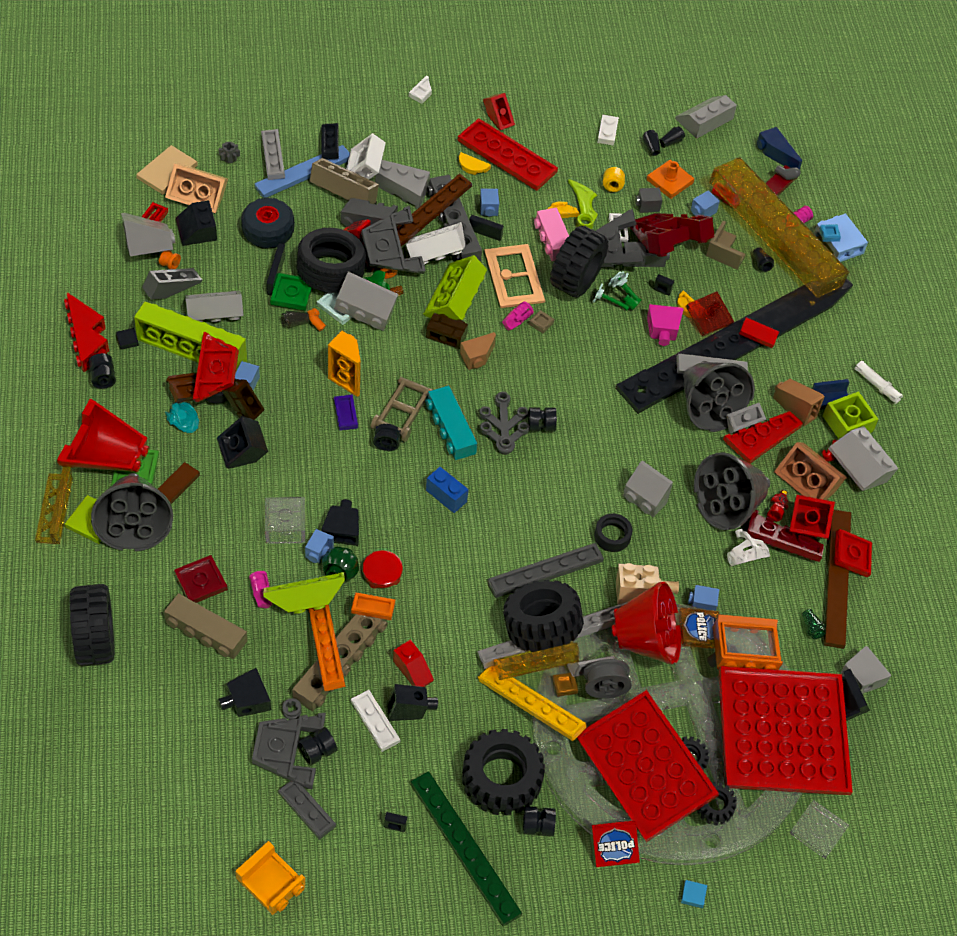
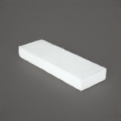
M370 690L351 699L352 705L381 752L400 743V738Z

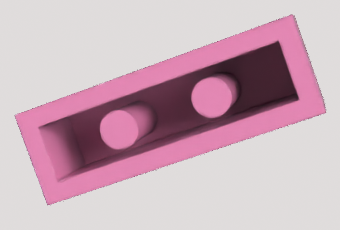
M557 208L537 211L534 225L540 232L541 242L545 244L546 254L550 256L551 261H555L561 246L569 235Z

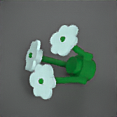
M622 271L610 280L608 286L613 288L619 286L627 292L628 295L623 299L625 304L604 294V290L601 289L603 284L596 291L593 303L596 298L600 300L603 297L623 307L626 311L629 308L633 311L642 299L626 284V278L629 274H624L625 272Z

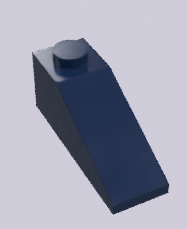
M777 127L759 133L757 146L765 156L783 166L796 167L800 170L803 160Z

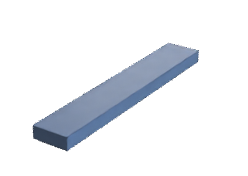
M341 145L339 146V159L326 160L341 165L348 162L350 153ZM316 156L284 170L285 178L273 180L266 178L255 183V189L264 198L303 182L311 176L312 163L321 159L322 156Z

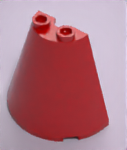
M89 399L82 412V425L71 445L65 444L57 459V463L62 467L134 471L138 473L142 464L141 458L142 456L146 457L149 451V446L146 445L147 437L93 399Z

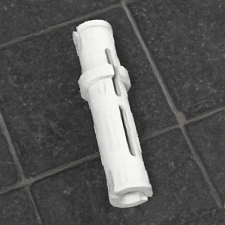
M860 361L856 365L855 370L879 389V393L886 395L894 404L901 400L903 395L892 387V383L885 381L864 361Z

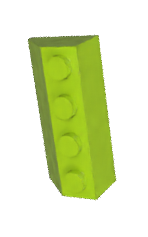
M475 255L449 263L423 314L429 318L432 317L433 313L445 314L448 318L463 320L467 309L472 304L471 301L474 295L478 292L480 283L484 280L487 268Z

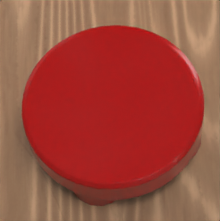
M380 550L366 557L363 563V576L371 588H388L400 582L403 566L396 554Z

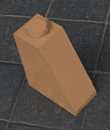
M788 379L784 383L780 382L775 387L773 396L787 412H792L803 423V427L817 418L825 397L823 394L792 379Z

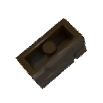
M433 313L426 328V338L460 349L461 342L467 336L468 324L459 319L448 318L445 314Z
M235 379L234 386L222 391L234 411L237 412L239 418L244 416L255 420L265 410L247 380Z

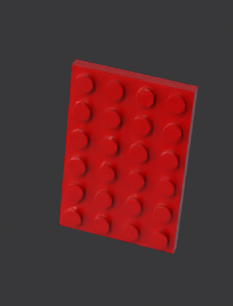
M647 690L584 729L577 737V740L631 821H636V828L646 843L719 796L714 785Z

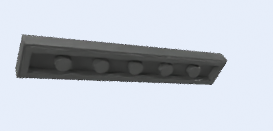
M593 543L489 578L488 584L494 597L498 598L513 593L517 588H522L524 584H532L533 581L551 580L601 563L604 558L597 544Z

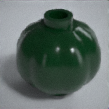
M334 547L322 558L324 574L327 576L344 572V583L353 579L359 571L358 558L349 548Z

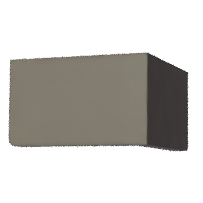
M722 221L714 234L715 237L709 243L706 256L738 270L746 254L731 248L737 236L724 231L726 221Z

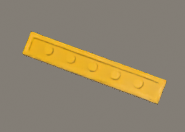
M496 666L488 667L478 676L479 682L571 741H574L586 728L585 722Z

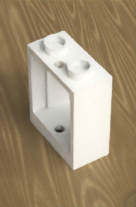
M373 133L351 149L346 169L371 179L379 173L386 142Z

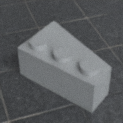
M381 160L375 183L379 184L380 189L391 195L396 194L402 198V201L410 202L418 209L422 205L427 193L430 172Z

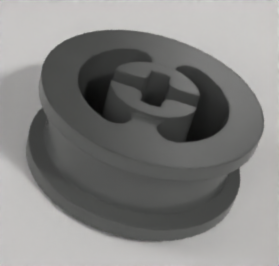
M603 659L589 664L584 670V678L587 680L585 685L586 692L592 697L602 699L614 698L627 693L632 686L631 679L628 677L630 673L628 664L617 659Z

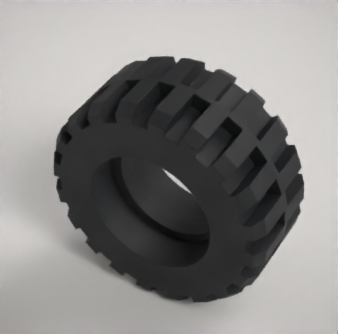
M586 226L576 227L569 237L566 238L553 263L550 273L552 286L572 297H581L582 294H585L595 281L607 256L609 241L606 236Z
M550 580L542 582L533 581L532 584H524L522 588H517L513 594L509 595L503 606L508 637L513 644L525 651L530 650L534 653L542 651L546 653L549 650H559L562 646L566 647L570 644V641H574L578 637L584 624L579 595L571 586L566 583L562 584L557 580L554 582Z
M94 584L73 587L70 591V623L76 663L80 666L111 663L114 660L115 645L108 586Z
M494 729L489 731V735L481 734L478 736V741L474 740L470 744V748L466 751L464 757L462 783L465 786L467 796L472 795L471 801L475 805L479 803L483 811L487 812L489 809L495 815H499V812H504V815H511L512 811L515 810L516 813L523 811L524 805L530 806L533 804V800L537 799L544 779L545 764H543L544 758L542 753H538L539 747L536 743H530L531 738L526 735L522 737L520 732L515 730L511 733L508 732V729H501V732H497ZM507 759L519 766L523 773V778L511 785H499L492 782L485 775L483 767L492 760Z

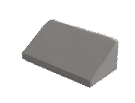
M760 403L726 415L730 434L766 420Z
M608 656L569 663L567 666L572 677L584 675V670L589 664L603 659H615V657Z

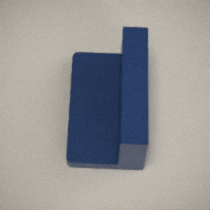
M848 379L813 384L812 389L825 396L820 410H824L827 403L848 396L847 388L850 383Z

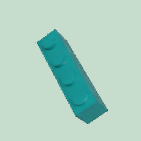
M450 386L428 391L426 406L433 413L435 425H439L441 438L446 440L449 454H452L455 460L475 455L477 452V442Z

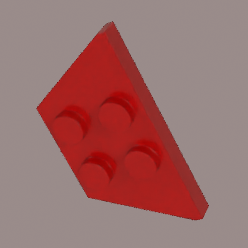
M203 332L193 394L195 402H200L234 386L239 350L230 344H226L223 340L211 336L207 332Z

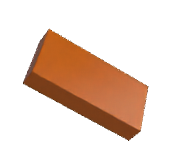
M355 592L351 613L392 620L395 599Z

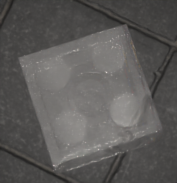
M305 497L265 498L266 544L305 543Z

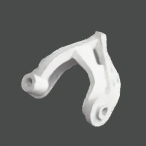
M743 529L735 531L738 539L745 538L746 540L727 553V560L730 566L770 557L769 549L762 540L751 538ZM752 546L751 549L743 551L744 548Z

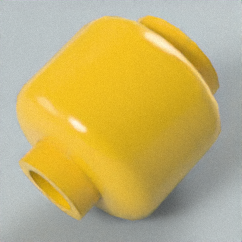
M611 167L604 172L603 186L607 191L618 192L624 187L625 174L623 170L618 167Z

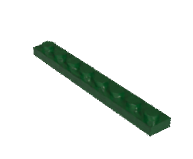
M428 771L412 780L410 785L501 925L504 927L521 917L522 912L431 773Z

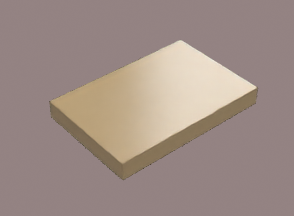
M171 145L138 172L136 176L138 180L163 195L167 192L174 164L180 163L195 168L197 161Z

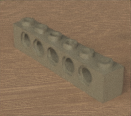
M356 614L336 637L339 656H347L340 658L344 677L350 672L352 664L362 658L363 651L367 646L371 647L377 634L379 632L382 633L388 625L387 620ZM364 626H369V627H371V628L365 629V628H363V627H364ZM356 640L358 643H351V641ZM318 659L292 689L293 698L297 699L312 712L317 706L321 707L323 705L326 695L330 691H334L324 690ZM314 685H321L322 687H320V688H314L313 686H314Z

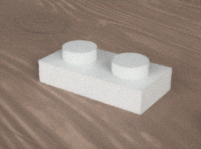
M602 115L597 143L614 146L619 117Z

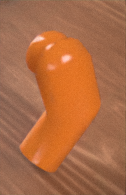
M313 308L307 312V317L320 332L326 325L318 317L319 311Z

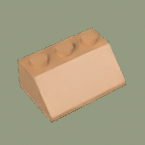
M175 163L165 198L187 205L209 200L212 212L216 213L223 198L228 179Z

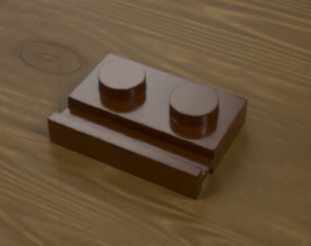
M197 372L167 377L166 382L170 385L169 389L176 403L193 400Z

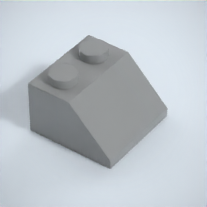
M642 460L625 485L623 496L629 502L641 508L644 513L654 517L667 504L673 482Z

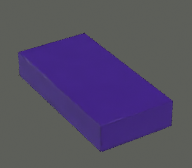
M353 394L334 396L339 431L358 429Z

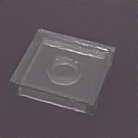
M813 800L792 828L790 834L826 859L849 827V824Z

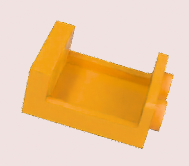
M269 841L235 871L236 879L272 915L277 911H283L287 907L288 901L294 895L296 897L300 895L306 885L305 877L302 874L299 876L275 852V847Z

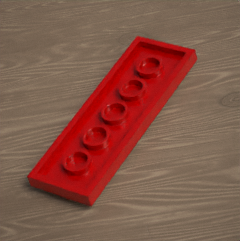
M479 118L458 135L457 141L536 191L558 172V167Z

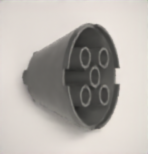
M702 361L684 372L687 413L692 423L699 429L709 430L710 432L727 429L726 415L746 408L750 400L753 401L755 392L754 380L751 374L741 365Z
M724 452L706 457L700 463L694 478V492H697L699 501L697 506L700 513L708 523L722 530H730L742 526L765 500L768 488L770 487V480L760 469L732 454Z
M131 473L120 478L99 496L92 508L91 522L96 535L108 546L122 551L123 549L142 551L156 546L167 537L172 528L173 509L169 500L162 492L138 474Z

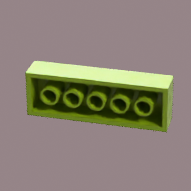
M144 301L134 316L138 341L199 363L203 332H207L211 336L219 338L226 344H230L239 350L236 371L241 361L247 362L246 338L240 335L229 333L224 329L210 326L205 322L194 320L189 316H183L175 313L173 310H167Z

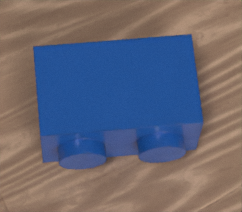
M439 467L427 477L426 491L453 513L467 502L469 489L443 468Z

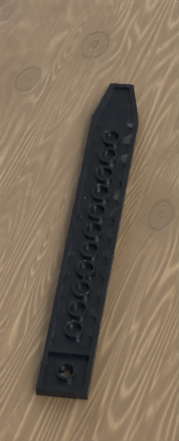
M842 273L808 282L649 369H644L616 384L615 389L634 411L639 414L684 389V374L677 373L676 356L678 354L737 360L763 346V344L739 334L746 317L779 331L777 336L779 337L832 308L853 287V284ZM643 389L645 390V393L638 392V390Z

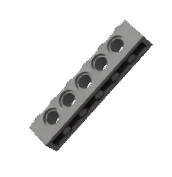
M450 175L430 178L429 186H427L428 195L433 196L452 180ZM458 198L438 215V219L443 222V228L462 223L465 247L461 253L454 255L455 259L461 260L475 255L481 262L482 249L461 200Z

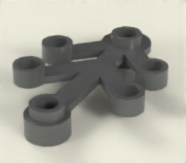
M502 391L495 398V404L500 408V420L491 414L489 407H482L479 415L488 422L481 424L480 432L496 442V448L501 454L507 455L514 450L515 442L529 432L528 423H519L528 417V409L526 407H519L517 414L508 421L507 407L510 405V395ZM519 423L518 430L509 436V430ZM492 425L501 431V436L492 430Z

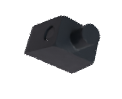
M348 499L341 500L340 506L333 505L330 507L321 531L334 536V543L359 546V510L352 508V501Z
M257 668L228 682V695L218 699L222 711L234 707L238 717L271 710V700Z
M395 684L387 701L388 721L420 720L424 717L426 710H437L438 698L427 697V689L425 687Z

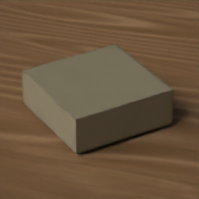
M541 310L529 320V325L541 333L547 331L554 324V319Z

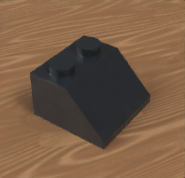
M209 200L191 203L176 217L182 246L217 240L216 223Z
M241 416L217 437L226 468L228 469L256 463L268 452L259 422Z

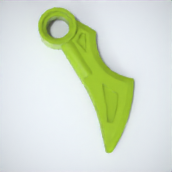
M568 179L569 185L577 196L580 208V215L577 218L576 225L577 227L586 226L592 229L594 221L598 216L592 207V201L597 197V194L585 185ZM587 220V221H589L590 223H589V224H584V223H582L581 221Z

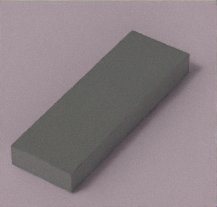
M290 781L278 790V794L319 840L336 827V823L303 786Z

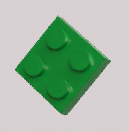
M278 273L270 304L306 311L312 287L308 286L300 276Z

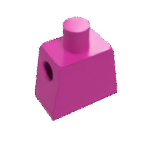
M649 304L647 321L650 337L652 339H659V344L662 346L669 345L670 340H676L683 308Z

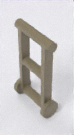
M400 377L398 381L399 387L381 416L377 414L374 416L371 428L375 430L376 426L380 424H390L384 420L392 407L411 414L404 427H398V430H401L402 441L407 442L411 434L410 426L427 400L428 391L433 389ZM405 387L423 393L415 408L397 401Z

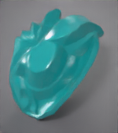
M175 402L172 404L170 412H165L169 424L175 425L183 432L194 433L198 429L199 418L193 406L187 402Z

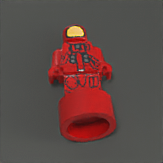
M781 490L779 494H775L770 500L774 504L769 508L767 516L775 519V521H780L784 514L783 508L787 510L789 507L786 490Z

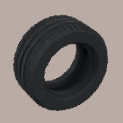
M338 228L316 229L304 236L298 245L297 272L308 286L322 292L339 293L348 272L363 278L366 250L362 242L348 231ZM334 257L345 262L333 264L323 262L317 258Z

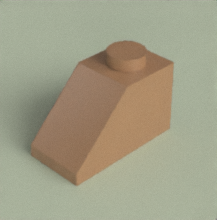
M495 332L461 342L460 355L468 370L486 365L495 346Z

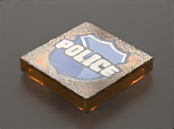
M680 608L678 612L682 646L715 649L712 626L720 614L719 611Z

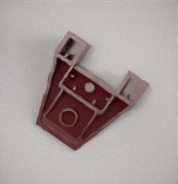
M653 213L636 219L637 225L630 227L648 252L657 254L658 257L667 256V253L674 251L675 244L687 240L706 243L708 239L715 237L713 217L705 215H695L688 218L687 214H681V217H674L673 214Z

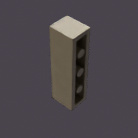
M324 158L312 163L310 182L316 184V186L327 189L332 194L344 197L348 201L350 198L370 201V204L376 203L379 184Z
M179 593L164 611L165 621L170 627L178 628L186 636L200 640L204 646L216 649L223 657H230L234 660L248 641L247 631Z

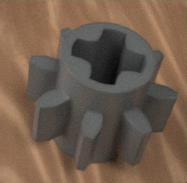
M225 142L222 144V148L218 149L221 160L227 163H233L237 161V157H240L238 145H235L233 142Z

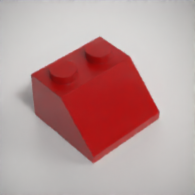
M796 494L789 532L829 539L835 502Z

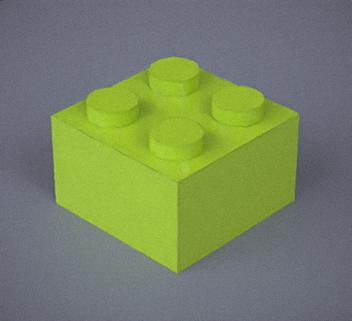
M859 391L827 403L823 414L824 419L838 439L851 430L863 426L872 433L879 420Z

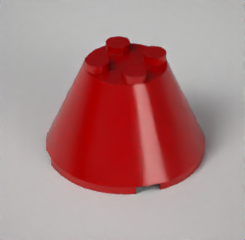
M658 582L620 608L614 609L615 624L612 625V633L614 637L618 638V645L621 650L625 649L670 665L678 662L681 652L680 625H676L674 613H678V609L670 586L666 582Z

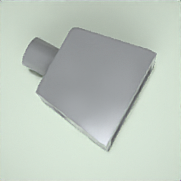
M865 646L851 658L841 671L842 676H845L843 671L851 668L862 694L885 686L891 677V674L868 646Z

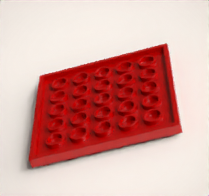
M720 666L719 686L725 787L727 785L735 789L851 795L853 793L842 674Z

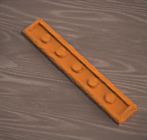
M328 604L325 605L326 607L318 610L309 608L325 691L346 687Z

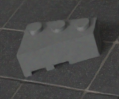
M350 198L341 211V224L349 227L354 222L368 219L372 225L395 212L397 213L398 206L388 207L384 206V203L376 205L370 204V201Z

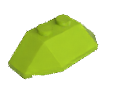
M344 572L266 587L264 588L263 595L280 608L294 614L305 612V609L308 608L318 610L326 607L325 605L331 602L344 583L345 575Z

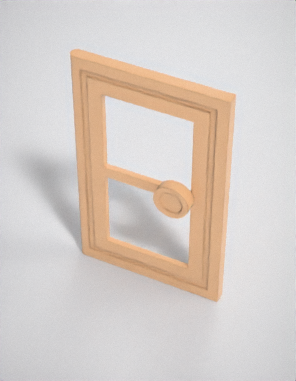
M528 244L484 249L500 308L515 307L523 301L529 304L545 303ZM522 254L527 272L512 273L508 269H504L501 272L496 256ZM528 275L533 294L508 297L503 279L508 280L512 277Z

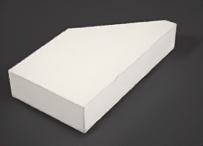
M425 76L409 92V97L421 104L432 94L428 76Z

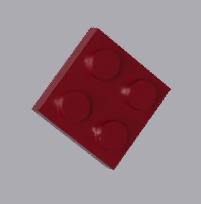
M212 555L174 569V574L186 598L195 603L228 590L227 584Z

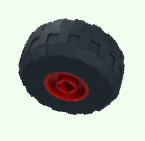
M259 198L248 204L242 212L241 224L243 235L249 242L258 247L276 248L279 243H286L294 233L295 222L292 209L286 203L276 198Z

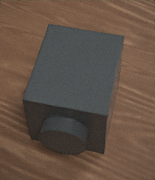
M639 188L638 196H635V204L639 207L640 213L660 212L662 205L660 188Z

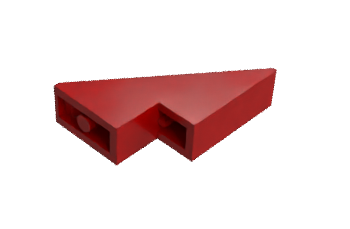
M67 293V299H64L66 310L70 309V313H67L69 324L73 323L70 331L72 338H76V341H73L74 350L79 352V356H76L78 367L82 366V370L85 373L89 369L88 360L95 354H106L109 352L108 340L100 335L106 329L105 320L102 315L70 293Z

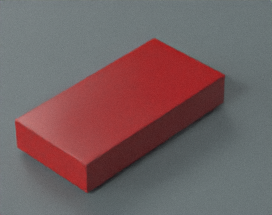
M746 317L739 334L773 348L779 331Z

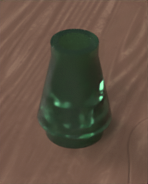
M812 609L805 610L802 613L808 636L812 637V639L823 637L826 634V625L815 615Z

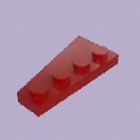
M788 411L770 418L767 422H759L751 428L740 429L735 434L724 435L723 440L747 463L751 464L800 429L803 423L792 412Z

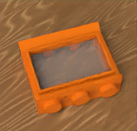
M719 614L712 626L717 669L720 666L779 670L783 661H781L777 632L778 619Z

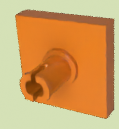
M669 160L648 174L646 180L656 188H660L663 194L672 199L692 185L695 178L679 167L676 161Z

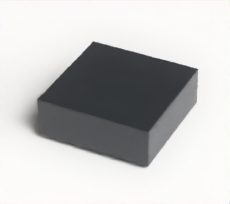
M658 274L654 290L670 296L674 280Z
M134 328L116 332L121 350L139 346Z
M386 812L384 827L405 832L408 817Z

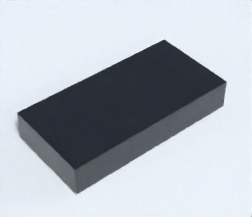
M471 214L469 221L475 233L501 241L503 225Z

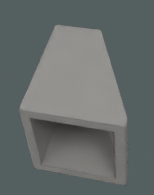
M121 213L127 249L130 256L173 250L172 244H176L175 236L167 224L128 213Z

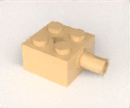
M630 563L618 564L616 578L617 605L631 601L658 582H666L672 592L678 594L679 581H661L659 570L656 566L633 565Z

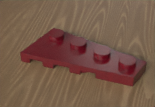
M755 510L750 516L747 533L751 538L762 540L772 547H778L792 554L806 557L809 560L821 561L824 550L823 544L806 535H797L789 532V526L785 525L782 527L774 523L775 519L769 516L764 518L758 514V510Z

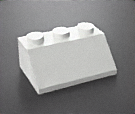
M460 222L412 237L406 244L410 257L422 256L423 262L426 264L429 262L428 260L433 258L440 260L445 258L446 254L456 255L461 253L465 247L462 223Z

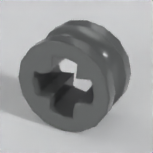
M287 699L283 703L282 708L285 718L289 720L297 719L301 715V703L297 699ZM295 706L296 711L288 712V707Z

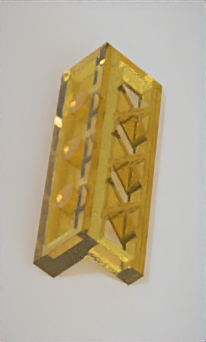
M63 467L61 474L49 473L35 538L36 543L60 544L73 481L71 467ZM53 480H60L59 487L55 489L52 486ZM57 495L56 503L51 505L49 499ZM53 511V518L48 522L45 516ZM50 528V537H41L42 532Z
M572 641L570 644L506 656L494 659V667L499 680L560 667L569 663L579 662V647L577 642L573 643Z

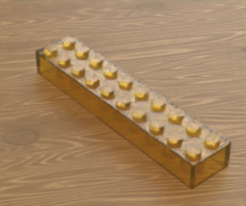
M741 157L714 168L709 183L817 298L844 285L849 274L848 269Z

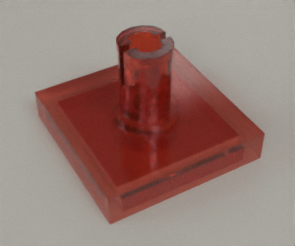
M717 291L685 306L702 337L734 323L732 316Z

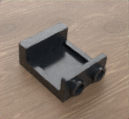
M851 668L843 671L845 676H842L846 721L870 711Z

